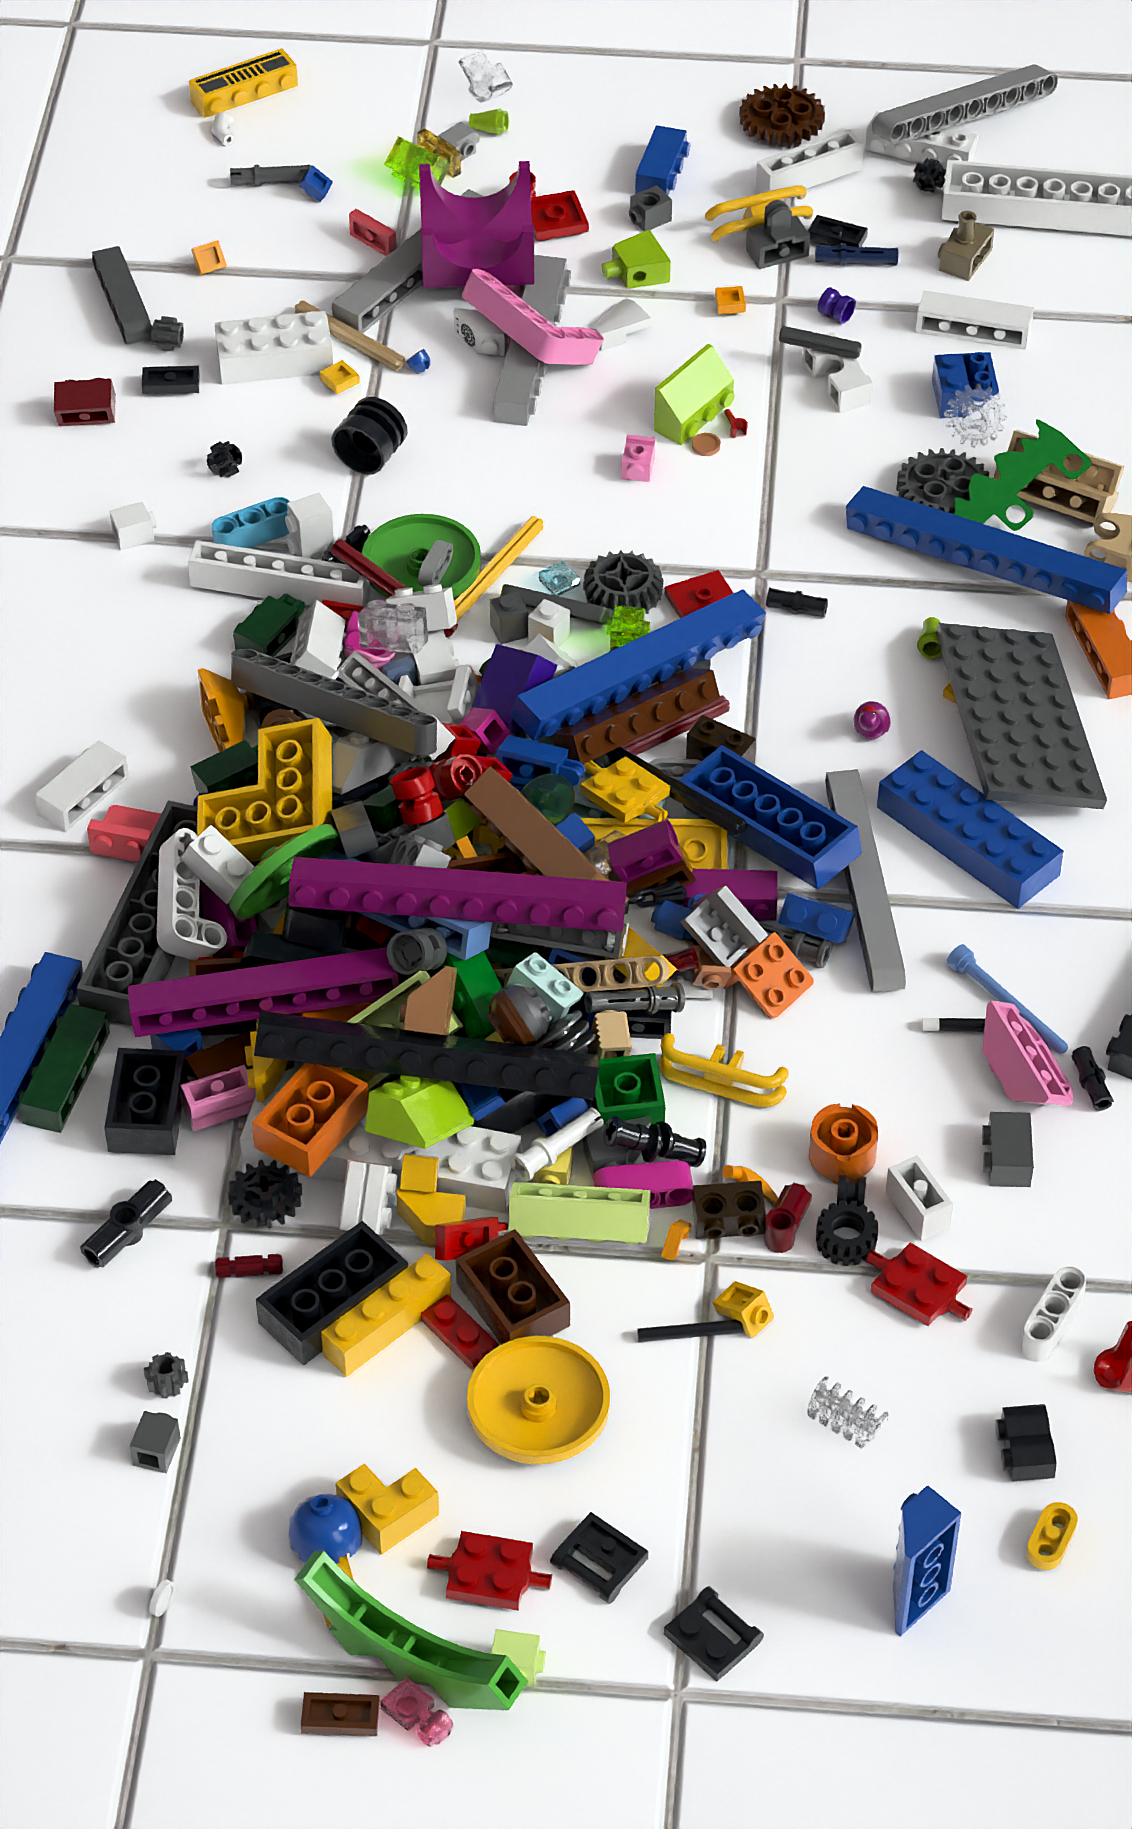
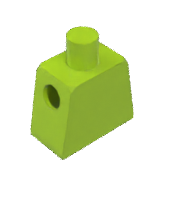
M646 230L615 243L612 246V260L602 263L601 269L605 279L619 276L626 288L631 289L669 283L671 260L652 232Z

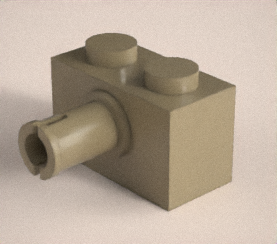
M963 211L958 217V228L955 227L951 232L949 240L941 244L937 257L940 259L939 271L969 281L992 251L994 228L975 222L977 217L974 212Z

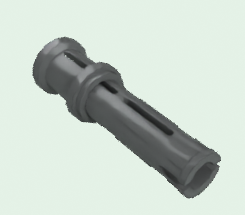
M758 922L768 935L776 932L797 959L803 958L815 962L817 967H825L831 954L832 941L826 939L820 941L808 937L806 933L797 931L794 934Z
M673 983L668 987H643L641 990L586 992L584 995V1008L587 1013L604 1010L642 1009L648 1014H655L658 1010H672L675 1013L683 1011L685 1006V991L680 983ZM627 999V1002L609 1003L608 1000Z

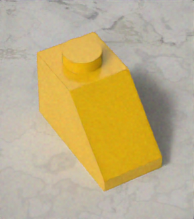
M397 1188V1214L425 1245L435 1246L436 1224L466 1219L465 1195Z

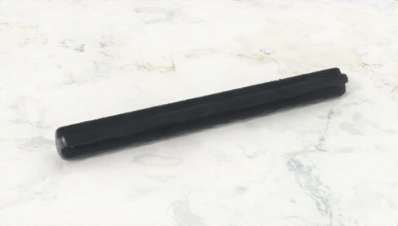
M623 747L616 748L607 753L613 764L626 756L670 785L669 797L733 835L740 836L742 832L746 831L745 819Z

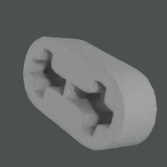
M441 540L434 542L419 571L418 584L420 586L439 584L452 559V543Z

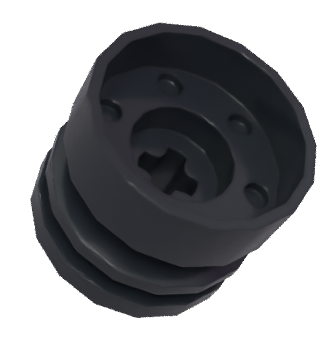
M364 397L356 403L348 416L334 430L331 436L332 447L337 457L353 471L361 474H375L381 471L392 454L397 451L398 447L408 435L407 424L397 408L386 400L378 397Z

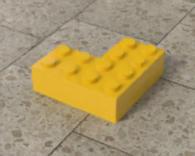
M313 718L258 729V784L199 795L197 836L212 825L249 862L261 861V856L273 846L279 847L296 835L323 824L332 825V814L330 811L332 810V736L321 720Z

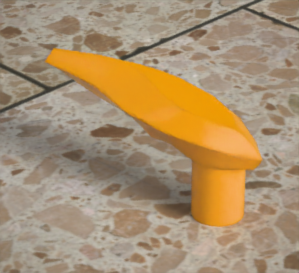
M725 1165L723 1167L722 1175L725 1178L734 1179L736 1182L761 1181L763 1197L776 1204L778 1200L776 1193L757 1173L740 1165Z

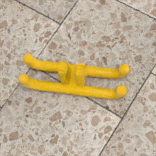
M794 185L714 205L705 213L707 221H713L717 216L727 212L747 209L744 212L743 219L729 222L716 228L711 234L712 240L718 242L728 234L764 224L766 205L775 200L795 196L797 199L802 200L807 195V189L802 185ZM808 205L789 208L792 211V216L797 215L806 220L811 219L814 213L813 208Z
M671 1033L664 1034L661 1039L660 1048L662 1055L659 1060V1068L661 1073L673 1082L762 1108L773 1107L781 1103L787 1094L786 1087L782 1085L789 1075L786 1067H779L773 1075L763 1076L740 1069L745 1056L743 1051L736 1050L729 1064L725 1065L721 1063L725 1056V1046L717 1044L708 1060L676 1050L673 1046L675 1036ZM672 1062L705 1072V1075L702 1077L676 1069L672 1066ZM734 1082H739L760 1089L774 1088V1090L770 1094H759L733 1086Z

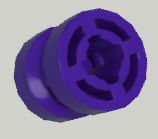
M829 287L821 295L817 310L826 316L832 315L834 320L844 324L853 315L856 300L848 295L842 296L838 290Z

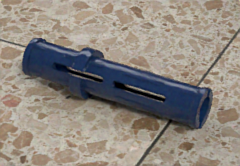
M841 243L840 246L816 244L815 262L839 263L841 266H845L846 263L897 265L899 251L898 247L846 246V243Z

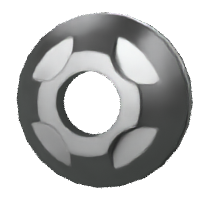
M520 985L507 987L504 989V992L529 1028L535 1041H539L547 1033L549 1017L552 1016L534 987L528 988Z

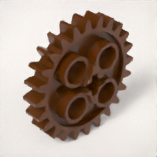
M775 83L773 88L769 89L764 85L763 91L754 89V95L747 94L746 99H742V106H740L739 110L740 125H743V131H749V137L757 135V141L766 139L767 145L773 141L776 142L777 147H780L782 142H786L790 147L793 141L801 145L802 139L811 141V135L818 136V130L823 129L825 106L821 105V99H815V93L807 95V88L799 91L798 85L788 88L787 83L782 88H779Z

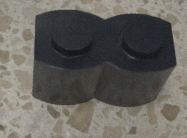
M1046 1405L1002 1407L1001 1419L995 1420L997 1440H1003L1005 1449H1001L1003 1471L1009 1470L1012 1482L1055 1478L1057 1462Z

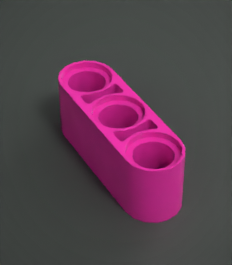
M675 1160L604 1167L597 1170L592 1177L594 1187L650 1190V1209L683 1206L692 1201L693 1181L690 1165L684 1161Z

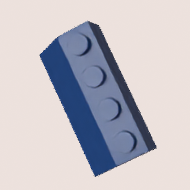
M929 1485L918 1494H910L901 1505V1522L898 1527L899 1539L896 1545L897 1555L893 1567L895 1570L893 1579L895 1632L900 1637L951 1590L962 1512Z

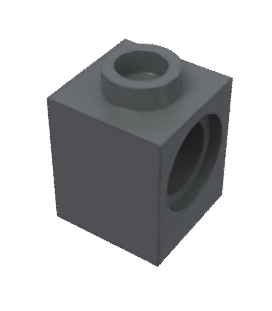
M658 185L630 196L629 217L643 231L652 230L672 221V199Z

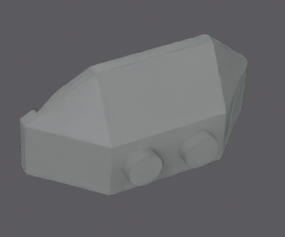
M353 732L346 737L332 742V791L344 794L390 772L393 768H397L398 762L407 763L409 759L413 761L420 758V755L411 754Z

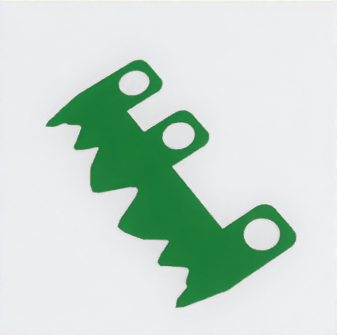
M1036 419V425L1039 428V438L1021 439L1024 452L1007 451L994 456L1000 479H993L974 473L969 484L970 501L956 497L954 499V515L984 524L995 514L1008 528L1018 531L1034 516L1033 510L1016 495L1051 463L1069 479H1077L1091 466V460L1061 431ZM1070 454L1078 455L1082 459V467L1077 471L1067 470L1063 463L1066 456ZM1014 505L1022 507L1025 511L1024 519L1018 523H1013L1006 517L1007 509Z

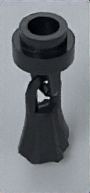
M673 879L657 887L642 889L636 892L635 896L628 897L629 900L625 903V914H628L629 904L635 903L637 906L644 908L656 906L657 904L662 905L665 900L681 905L685 902L687 890L680 882ZM652 894L653 900L642 902L646 899L642 895Z

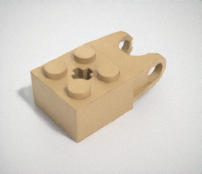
M1111 512L1102 513L1094 521V531L1102 539L1089 542L1085 548L1084 556L1126 569L1127 582L1132 583V515ZM1109 522L1113 524L1116 529H1105L1100 525V523ZM1099 550L1105 552L1106 557H1096L1091 551Z

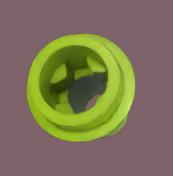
M501 108L479 113H470L469 127L501 135L502 132H508L509 129L508 111H502Z
M929 617L924 620L923 628L917 641L918 651L928 659H935L942 655L936 635V629L941 622L935 617Z

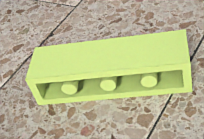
M513 1182L509 1197V1232L516 1229L522 1238L544 1236L553 1237L556 1240H568L570 1238L587 1239L595 1243L605 1240L621 1241L628 1245L638 1244L639 1242L647 1243L650 1190Z

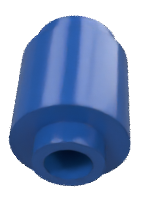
M665 900L662 905L657 904L651 917V922L655 923L654 930L681 941L685 939L693 941L694 938L680 923L692 909Z

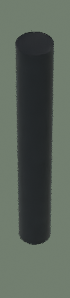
M738 1320L637 1328L638 1342L743 1333L742 1323Z

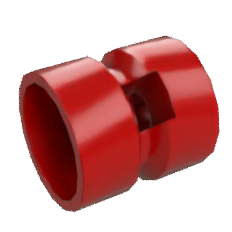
M459 754L450 757V759L434 762L428 766L435 783L432 791L438 793L441 802L465 797V792L483 774L479 761L469 754Z
M429 767L412 768L390 779L395 798L402 801L398 808L404 824H420L432 820L443 813L439 795L437 792L432 791L435 783Z

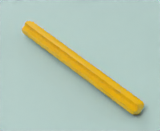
M531 516L479 572L474 583L454 599L457 622L543 530V520L541 518Z

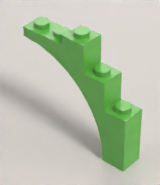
M314 1551L294 1578L332 1623L329 1629L330 1633L349 1655L378 1656L399 1681L429 1683L449 1708L509 1711L528 1682L507 1655L485 1653L460 1646L416 1626L390 1610L345 1574L324 1551Z

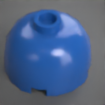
M317 1494L308 1497L298 1504L290 1517V1548L292 1552L298 1553L299 1560L304 1563L307 1562L314 1551H324L338 1564L339 1557L345 1556L348 1553L352 1557L362 1544L363 1533L359 1515L352 1504L341 1496Z

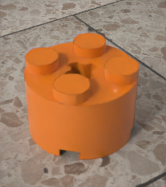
M841 1103L828 1105L818 1111L812 1121L809 1160L818 1173L831 1179L836 1185L839 1182V1174L846 1175L849 1179H857L859 1176L868 1174L876 1163L878 1146L877 1121L868 1110L852 1104V1107H840Z

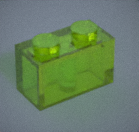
M398 136L384 166L392 170L391 176L402 182H405L406 178L413 181L411 186L420 190L419 164H430L434 178L441 185L451 163Z

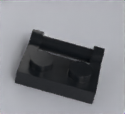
M590 1512L554 1551L550 1564L559 1570L564 1568L600 1593L599 1598L611 1604L617 1598L624 1585L648 1560L649 1551ZM576 1550L613 1576L607 1581L572 1557V1554Z
M707 1586L699 1593L696 1600L664 1627V1635L718 1682L760 1644L764 1638V1633L756 1626L751 1627L718 1598V1592L711 1586ZM709 1609L742 1639L735 1644L706 1619L703 1614Z

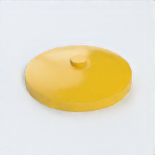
M550 1336L517 1338L493 1349L474 1369L467 1388L468 1416L477 1436L497 1454L526 1464L556 1463L578 1455L599 1437L609 1417L610 1387L601 1365L590 1353L570 1341Z

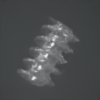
M824 1376L812 1392L807 1415L812 1420L819 1418V1423L824 1427L831 1425V1430L835 1434L843 1432L845 1440H855V1445L858 1448H866L882 1432L888 1421L889 1413L885 1411L877 1418L875 1416L878 1408L876 1404H872L867 1410H864L866 1401L864 1397H860L855 1403L851 1402L854 1394L851 1389L841 1396L839 1395L842 1387L841 1383L837 1382L829 1389L830 1377Z

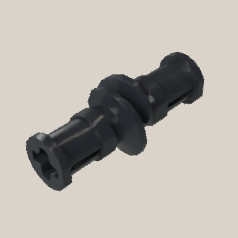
M614 1116L608 1119L604 1127L603 1140L606 1146L614 1147L615 1145L628 1147L633 1151H642V1157L646 1163L653 1162L657 1155H659V1157L669 1160L676 1159L688 1162L690 1167L698 1168L706 1156L707 1144L703 1138L690 1139L682 1137L680 1134L673 1133L671 1126L667 1122L659 1121L651 1124L648 1128L642 1124L635 1125L623 1122L620 1117Z

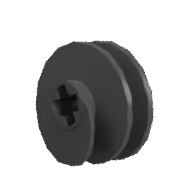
M576 1010L548 1025L546 1035L532 1046L541 1047L552 1042L553 1046L550 1049L577 1052L590 1044L596 1035L594 1032L584 1033L589 1027V1023L586 1020L578 1021L582 1013L580 1010Z

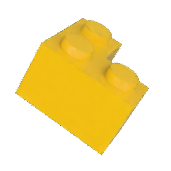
M365 1463L335 1483L336 1495L343 1497L352 1504L359 1515L363 1535L381 1555L439 1515L438 1491L416 1467L388 1487L381 1482Z

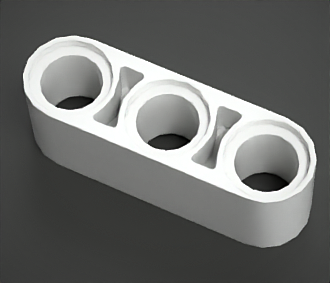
M1064 1266L1055 1273L1026 1320L1021 1351L1027 1359L1034 1362L1047 1360L1052 1355L1081 1307L1086 1286V1275L1078 1267Z

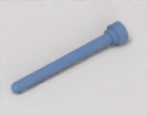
M961 944L949 954L947 964L957 973H968L998 1001L1014 1004L1020 1011L1019 1015L1032 1025L1048 1045L1060 1054L1067 1052L1068 1044L976 964L977 960L974 958V952L966 945Z

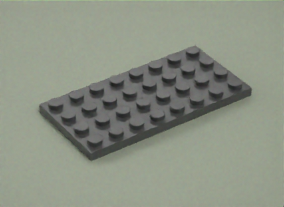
M939 623L936 629L937 639L985 799L1104 809L1108 800L1053 634L1016 629L989 628L986 626L978 627Z

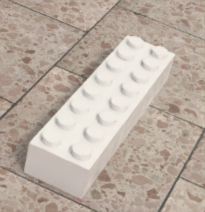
M947 160L941 220L958 222L961 212L972 211L977 217L975 222L980 224L987 223L1037 229L1046 228L1062 231L1070 230L1132 236V175Z
M274 1089L263 1102H258L257 1095L255 1096L240 1137L242 1164L249 1163L250 1165L258 1166L259 1160H263L265 1166H270V1163L276 1160L254 1148L252 1121L280 1090ZM366 1113L311 1176L345 1183L348 1160L393 1166L392 1173L397 1174L396 1193L397 1188H400L402 1162L405 1153L439 1157L436 1192L465 1195L466 1206L505 1214L512 1184L517 1176L510 1165L509 1159L515 1153L521 1154V1136L470 1126L426 1149H422L366 1132ZM277 1160V1168L285 1165ZM289 1167L290 1173L297 1172V1174L304 1175L296 1171L295 1169Z

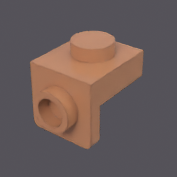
M692 945L691 948L695 950L699 960L697 961L699 968L691 970L692 986H703L706 989L724 987L732 974L731 967L717 966L700 945Z

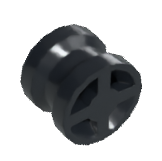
M839 1174L836 1206L842 1200H845L846 1204H850L851 1200L856 1201L858 1207L864 1204L866 1177L859 1176L857 1179H849L846 1175Z

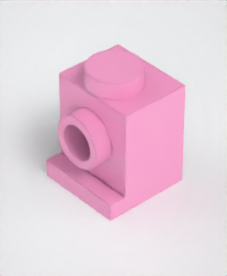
M627 434L621 462V479L650 482L655 461V437Z

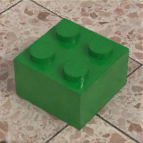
M656 1053L598 1059L599 1071L592 1105L601 1116L597 1117L596 1120L603 1118V1125H606L608 1119L614 1116L620 1117L622 1121L649 1116L650 1125L659 1121L665 1122L666 1104Z

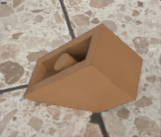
M444 967L409 994L407 1002H402L399 1020L404 1022L403 1030L449 1035L457 975L456 967Z

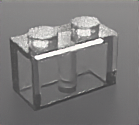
M383 600L369 601L358 613L360 646L362 648L417 654L428 642L426 607H417L411 603L398 605L388 604Z

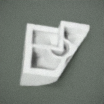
M626 298L619 302L590 329L597 331L604 337L600 347L602 352L625 344L627 334L651 327V317L638 303Z

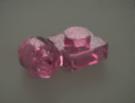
M408 1677L402 1680L380 1701L381 1710L407 1731L418 1723L419 1728L416 1730L419 1739L428 1747H432L434 1744L440 1745L451 1735V1728L454 1726L451 1718L440 1709L433 1712L434 1698Z

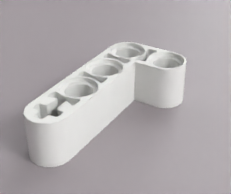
M182 828L166 840L159 850L157 942L167 953L198 960L199 957H212L224 947L227 942V934L220 924L199 918L200 878L180 860L189 844L198 836L192 830Z

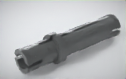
M254 164V167L230 168L231 185L255 184V186H261V183L301 182L305 172L311 165L260 167L259 164Z

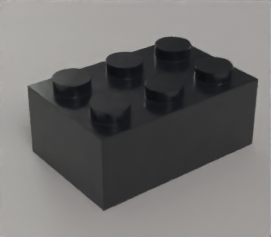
M118 1048L104 1126L108 1152L157 1155L176 1154L183 1109L180 1085L187 1083L188 1077L185 1051Z

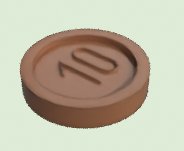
M700 433L692 439V449L698 455L712 456L720 450L721 441L715 434Z

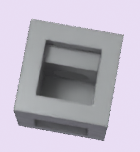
M459 122L438 135V157L454 168H459L461 161L476 153V144L480 141L477 131L463 122Z

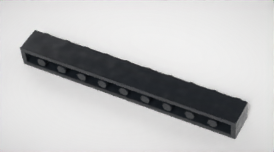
M260 1011L254 1056L591 1100H594L599 1071L598 1055L266 1011Z

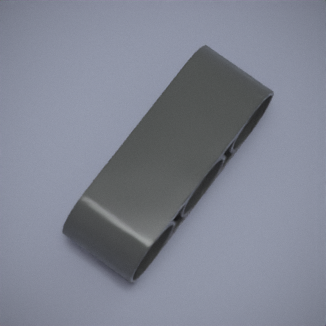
M361 800L330 810L347 859L379 849Z

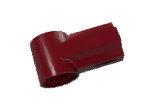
M794 1182L791 1185H785L774 1208L766 1214L764 1243L769 1250L776 1253H784L791 1250L794 1246L795 1234L812 1201V1194L806 1190L804 1185Z

